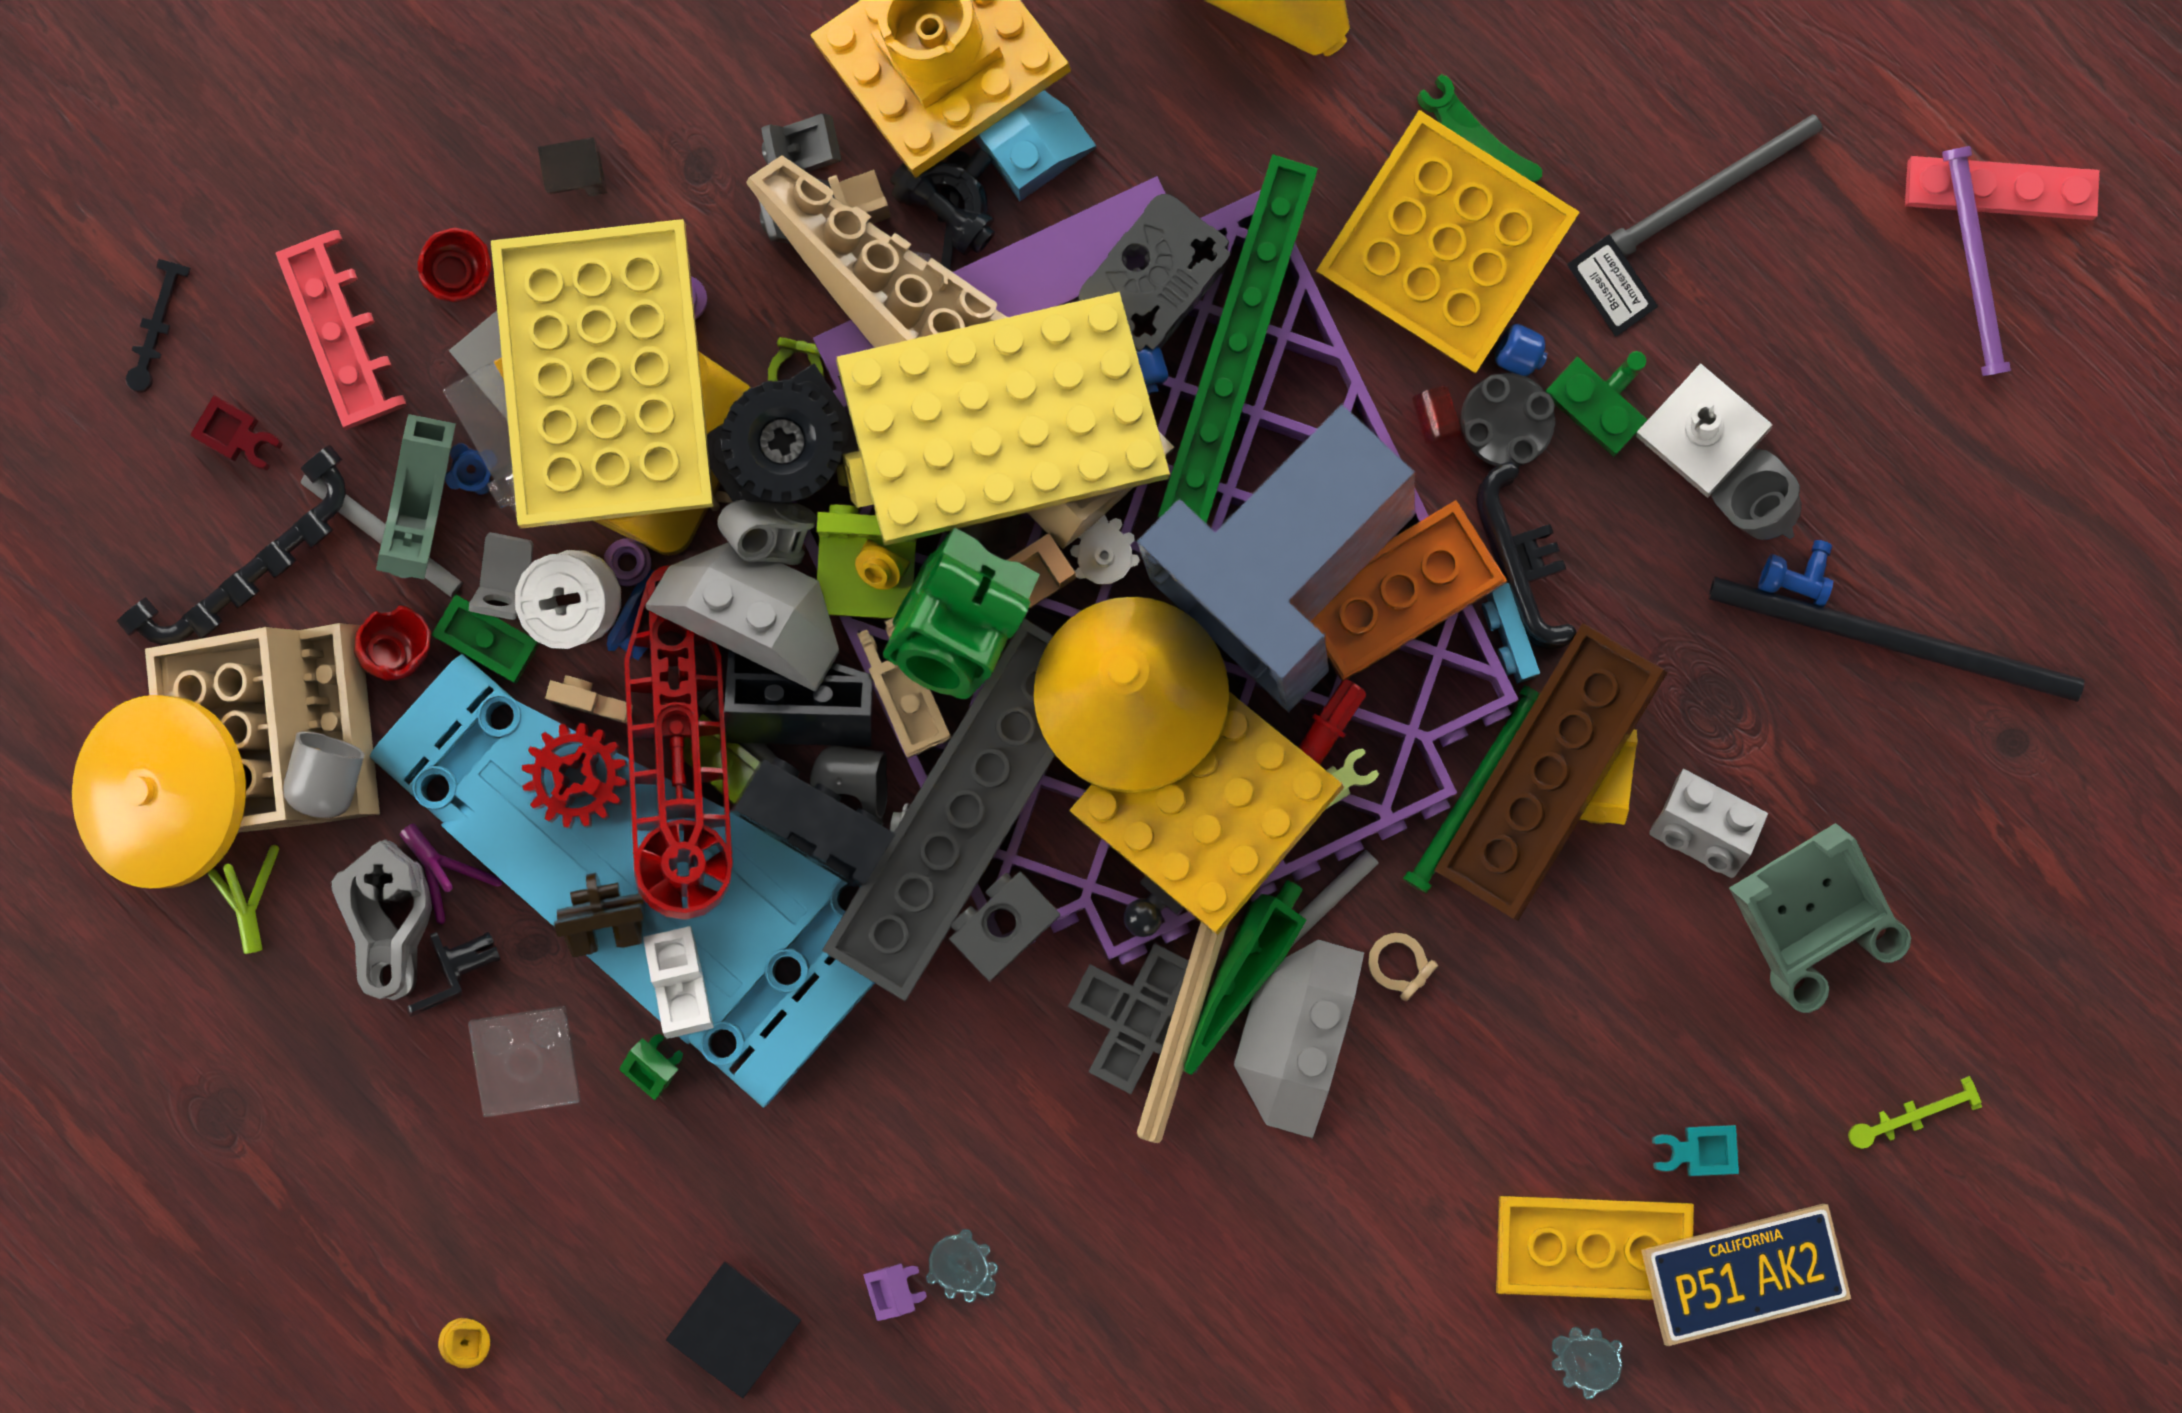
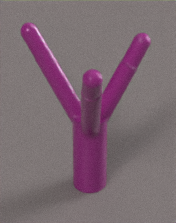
M414 823L401 831L400 837L425 867L431 901L438 924H444L446 921L439 883L445 892H450L453 889L441 866L496 887L502 885V880L497 876L440 855Z

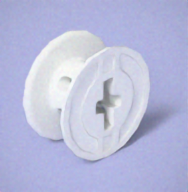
M566 550L535 560L521 574L515 590V610L522 627L535 641L550 648L570 649L603 637L615 624L621 609V588L614 571L602 558L584 550ZM579 592L581 602L558 606L556 596Z

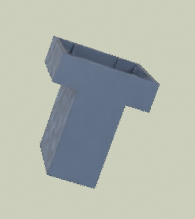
M1341 404L1216 533L1179 499L1137 543L1150 582L1175 606L1196 620L1207 631L1214 643L1289 713L1329 672L1325 636L1310 621L1415 516V472Z

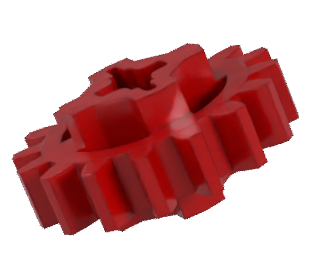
M579 723L575 734H571L567 725L560 724L559 737L555 739L546 732L542 733V740L545 743L543 749L540 750L532 746L528 749L530 754L536 758L535 763L522 765V771L533 775V781L527 782L522 786L523 791L536 792L538 795L531 802V807L538 810L547 806L548 810L546 811L545 820L551 823L559 815H563V827L572 829L575 818H580L584 827H592L591 815L595 813L607 820L610 816L605 806L609 802L616 805H621L623 802L615 794L616 788L628 787L629 781L618 777V771L628 767L626 760H614L613 756L620 749L618 743L612 742L604 746L603 742L606 733L601 729H598L592 737H589L588 727L585 723ZM582 744L574 754L562 757L555 754L557 750L567 745ZM600 755L607 769L606 784L599 780L596 770V764L600 759ZM583 764L581 773L586 776L585 782L582 785L574 782L568 788L570 779L565 776L566 770L569 767L577 770ZM545 768L552 772L555 784L551 797L544 783ZM587 795L597 798L586 806L568 808L576 798Z

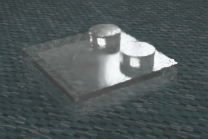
M566 1005L474 1019L468 1022L483 1118L580 1102L581 1097Z

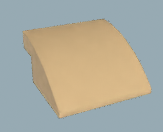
M337 623L303 630L263 627L145 649L149 695L180 697L200 704L224 724L235 741L242 759L246 780L245 808L238 833L380 815L375 762L370 758V754L373 751L366 674L354 654L355 636L361 625ZM304 731L324 734L327 737L350 743L364 753L353 799L349 808L340 816L333 818L312 817L293 809L287 803L283 787L296 733Z

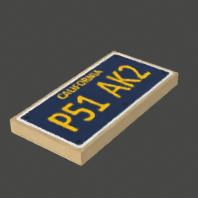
M1819 1204L1641 1250L1663 1342L1666 1346L1851 1299L1828 1204Z

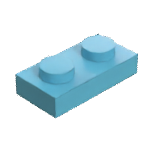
M1506 583L1486 595L1488 602L1482 604V609L1489 629L1491 631L1498 629L1504 646L1498 649L1501 665L1507 676L1514 674L1518 684L1537 677L1540 671L1510 585Z

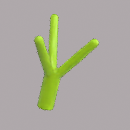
M277 845L270 846L248 903H246L238 878L231 864H225L223 867L229 886L215 869L208 872L209 878L236 913L244 954L263 950L255 911L279 851Z

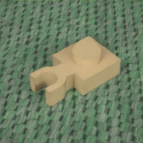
M565 676L563 683L550 680L545 699L549 702L627 724L625 701L591 692L593 683L575 677Z

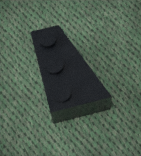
M728 649L724 705L726 742L871 746L873 717L872 676L869 673L833 663L815 692Z

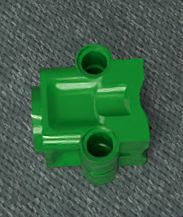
M954 527L945 537L939 548L925 559L911 589L900 604L892 622L895 628L884 649V657L892 664L898 666L912 681L929 690L951 695L959 699L969 698L992 675L1008 638L1010 639L1022 623L1031 601L1029 597L1040 574L1019 562L1007 561L991 554L977 539Z

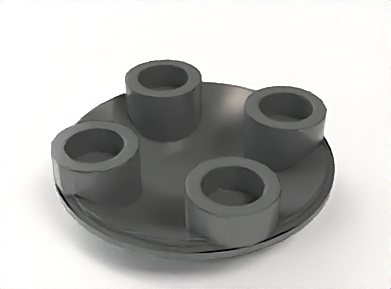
M1514 373L1491 375L1473 387L1463 403L1460 423L1464 440L1477 457L1490 465L1499 466L1510 461L1517 464L1518 467L1525 465L1540 456L1551 441L1555 427L1553 399L1541 386L1525 376Z

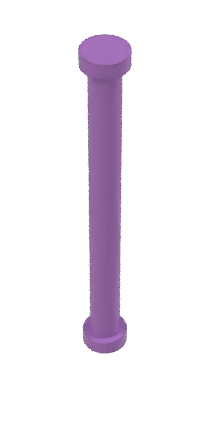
M1971 146L1943 151V161H1949L1985 366L1981 367L1982 376L2011 371L2010 362H2004L1968 157L1972 156Z

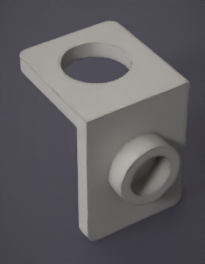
M497 533L487 534L484 544L480 586L469 603L470 612L510 620L516 619L515 590L521 574L532 562L534 544L531 540ZM486 601H502L509 605L494 606L486 603Z

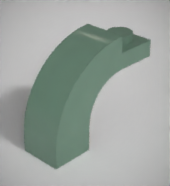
M408 414L376 570L388 572L400 578H425L456 423Z

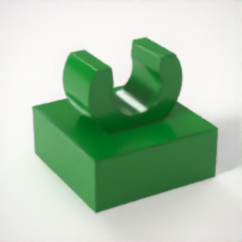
M661 1034L653 1036L649 1043L641 1038L629 1051L619 1068L624 1075L654 1101L672 1081L679 1070L677 1066L683 1057V1053L678 1050L673 1057L666 1059L656 1050L664 1039V1036Z

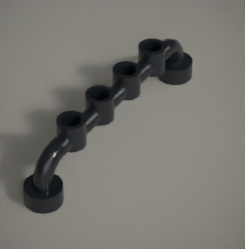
M328 445L308 460L300 469L313 484L320 479L324 481L327 488L324 500L297 520L280 537L262 549L244 567L227 578L209 596L192 607L175 624L163 627L155 623L153 618L159 611L147 597L127 610L116 622L128 636L138 631L149 642L162 646L179 643L187 639L194 632L200 639L207 636L223 622L217 614L230 602L237 609L242 607L260 591L254 582L267 572L274 578L278 577L297 561L291 554L295 548L304 541L312 548L333 531L327 522L341 509L346 496L345 480L336 467L343 459L331 445Z

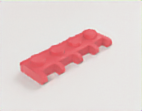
M333 230L278 251L275 254L342 427L348 430L402 409L407 404L403 395L385 400L376 373L384 371L392 365L388 356L379 357L372 361L369 359L359 330L374 324L375 321L370 312L356 317L352 315L342 287L355 282L358 278L354 269L336 274L327 248L340 243L343 239L339 230Z

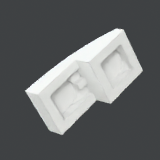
M691 926L643 937L650 978L655 988L662 1030L666 1039L714 1028L703 972Z

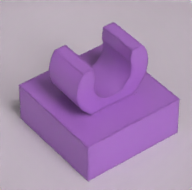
M902 1264L863 1274L877 1321L916 1311L914 1304L923 1301L927 1297L925 1291L911 1294L906 1279L909 1276L919 1273L918 1267L909 1266L903 1268Z

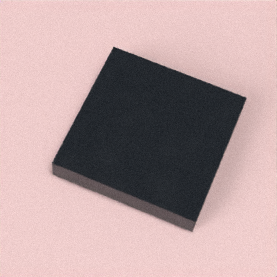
M724 1261L667 1337L666 1341L743 1399L793 1333L802 1318L728 1262Z

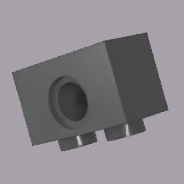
M1006 872L986 891L991 899L978 912L970 906L951 924V927L956 932L949 939L989 982L995 979L1061 916L1021 872L1014 878ZM1007 910L1014 915L1016 927L1009 936L999 938L989 932L988 919L995 911Z

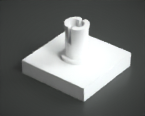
M1700 364L1637 431L1636 437L1708 498L1769 433L1773 424Z

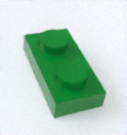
M455 594L431 636L517 684L540 643L495 616L470 612V602Z

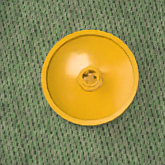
M149 695L131 699L115 707L92 729L82 746L75 765L72 784V804L81 839L88 852L101 868L119 881L141 888H174L186 885L204 876L228 852L239 831L245 808V773L235 741L224 724L213 713L200 704L185 698Z

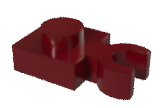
M213 395L190 434L195 440L234 462L241 450H243L247 460L252 465L268 471L270 465L259 459V447L263 444H271L281 449L283 446L282 442L271 433L258 432L254 434L253 430L258 420L216 395Z

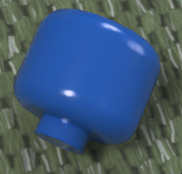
M1513 324L1506 329L1498 342L1495 351V362L1499 367L1511 373L1525 377L1529 376L1535 369L1540 370L1547 359V353L1544 352L1545 339L1540 333L1522 324Z
M1147 346L1141 351L1136 349L1148 396L1159 392L1157 386L1165 383L1168 379V370L1162 351L1159 347L1151 350Z

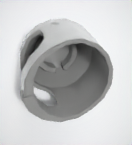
M304 731L296 733L283 787L287 803L293 809L312 817L333 818L340 816L349 808L353 799L364 753L350 743L327 737L324 734Z

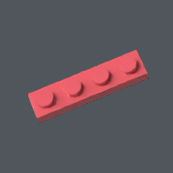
M1911 156L1907 160L1905 206L1957 210L1949 161L1944 162L1943 158ZM1968 160L1977 212L2094 220L2097 217L2100 170Z

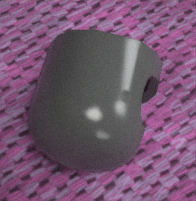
M828 746L816 757L811 771L810 785L815 787L817 783H820L841 797L844 794L857 797L862 803L863 810L883 822L888 795L887 755L884 751L855 746Z

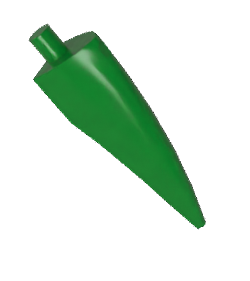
M1286 880L1277 897L1261 893L1247 908L1222 958L1203 1005L1183 1070L1187 1074L1192 1075L1256 992L1282 963L1304 926L1306 919L1292 910L1303 891L1295 883Z

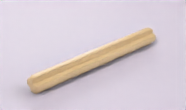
M1202 922L1200 923L1138 1126L1137 1136L1140 1139L1153 1143H1160L1162 1141L1227 925L1217 936Z

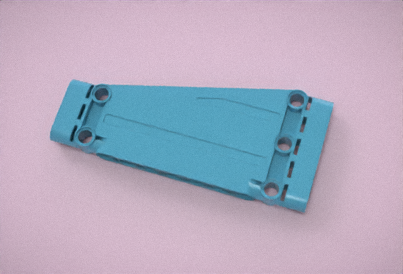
M461 654L441 672L379 741L371 752L370 758L415 797L419 804L426 807L442 821L441 825L448 833L553 926L554 921H557V909L573 906L570 892L587 889V874L597 873L601 886L618 882L621 896L639 893L634 877L629 759L619 753L613 756L614 760L624 759L627 761L628 767L618 771V777L629 781L628 787L616 788L615 794L623 802L621 805L609 802L605 806L610 816L607 820L595 813L591 815L592 827L586 828L583 826L580 818H575L572 829L563 827V815H559L552 823L545 820L548 807L545 806L538 810L533 809L530 804L538 796L537 793L523 791L522 786L527 782L533 781V775L522 771V765L535 763L536 758L528 751L529 747L532 746L542 750L545 743L542 740L541 734L546 732L554 737V739L559 737V725L561 723L516 701L470 659ZM509 705L514 713L511 725L502 730L494 729L491 723L493 711L499 706ZM569 728L571 734L576 733V731ZM582 744L567 745L557 750L555 754L560 757L574 754ZM600 755V759L596 764V770L599 780L606 784L607 769ZM634 762V772L650 770ZM583 764L577 770L571 767L566 770L565 776L570 779L568 788L574 782L580 785L585 782L586 776L581 773ZM545 768L544 783L551 797L555 784L552 772ZM443 776L448 781L449 792L443 800L432 802L427 795V786L435 777ZM664 777L665 800L676 799L675 787H672L671 780ZM635 784L637 819L658 816L657 786ZM683 787V798L694 799L693 792ZM592 795L576 798L568 808L586 806L597 798ZM702 797L703 814L724 815L723 807ZM730 812L733 864L730 887L721 903L703 916L684 920L666 917L650 908L645 902L643 937L691 926L703 972L714 1028L678 1037L687 1044L691 1043L708 1061L716 1065L764 1108L875 983L836 959L829 965L827 962L831 956L822 951L846 912L840 906V894L842 890L851 885ZM676 818L667 820V822L679 819L695 821V819L690 818ZM725 826L712 828L717 831L725 842ZM637 830L638 848L646 835L651 831ZM679 831L680 842H684V833ZM716 845L702 851L705 861L720 852ZM678 863V876H689V863ZM705 874L703 885L719 891L723 884ZM687 896L682 897V908L685 909L688 908ZM612 927L595 930L598 951L586 956L661 1021L655 988L650 978L643 937L641 944L621 948L616 946ZM791 957L799 962L801 975L795 983L784 985L776 977V966L782 959ZM817 974L819 976L818 980L810 987V989L802 996V998L799 1001H797L795 999L797 995ZM785 1011L787 1015L779 1022V1024L772 1030V1032L767 1037H765L763 1034L766 1032V1030L774 1023V1021L782 1014V1012ZM721 1030L732 1032L737 1042L734 1053L726 1058L717 1056L711 1046L712 1038ZM752 1047L755 1051L734 1073L731 1069Z

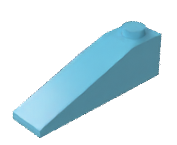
M1044 90L974 138L981 149L993 159L991 163L1019 201L1096 149L1095 143L1072 111Z

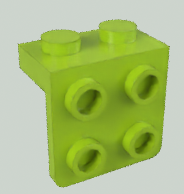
M830 505L829 512H818L817 533L820 538L817 580L822 590L828 614L830 616L893 619L900 604L914 583L916 539L884 546L877 516L858 514L859 508L856 506ZM867 539L911 562L905 575L895 587L886 590L877 589L865 583L858 575L855 560Z

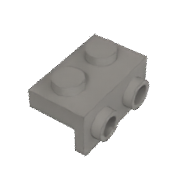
M1683 768L1676 778L1664 808L1652 825L1649 834L1662 841L1669 848L1679 850L1705 864L1711 870L1733 878L1751 856L1768 813Z

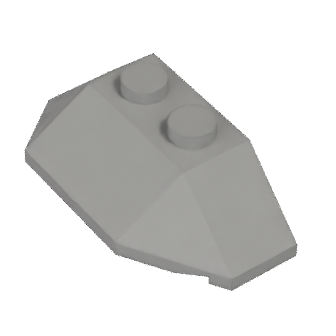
M729 542L669 566L645 605L647 610L815 692L839 654V647L819 581L783 563L745 561L736 553Z
M1316 940L1284 958L1282 963L1253 996L1234 1061V1067L1266 1125L1313 1138L1330 1089L1354 1003L1364 952Z

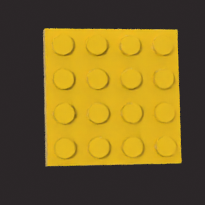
M1419 110L1322 260L1316 273L1476 374L1580 212Z
M1229 692L1227 718L1219 740L1214 748L1209 751L1205 758L1188 775L1165 787L1143 792L1113 791L1091 784L1069 811L1218 936L1337 797L1344 786L1333 775Z

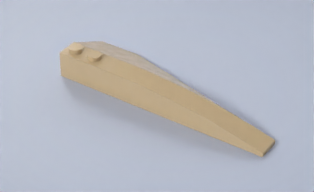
M783 155L748 178L747 185L771 218L874 348L1007 318V316L996 310L997 302L933 258L927 262L909 250L911 243L896 233L890 237L868 222L871 217L857 206L851 208L833 198V190ZM1159 432L1164 454L1167 457L1175 447ZM1132 488L1027 513L1047 533H1050L1053 540L1064 549L1093 526Z

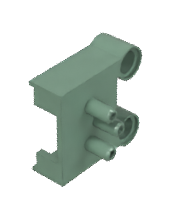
M1836 823L1729 888L1771 969L1770 982L1772 988L1789 1005L1802 1013L1818 1010L1825 1003L1829 994L1827 980L1812 965L1846 944L1856 940L1872 956L1884 963L1900 960L1910 948V932L1904 924L1894 917L1856 839ZM1886 928L1884 935L1879 940H1876L1878 934ZM1805 978V981L1802 984V986L1794 990L1795 985L1801 979Z

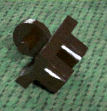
M597 873L586 875L587 889L570 892L573 906L557 909V921H554L557 937L564 936L572 957L590 955L598 951L595 933L597 929L612 927L617 947L625 948L642 943L643 920L646 909L645 900L639 893L621 896L618 882L601 886Z

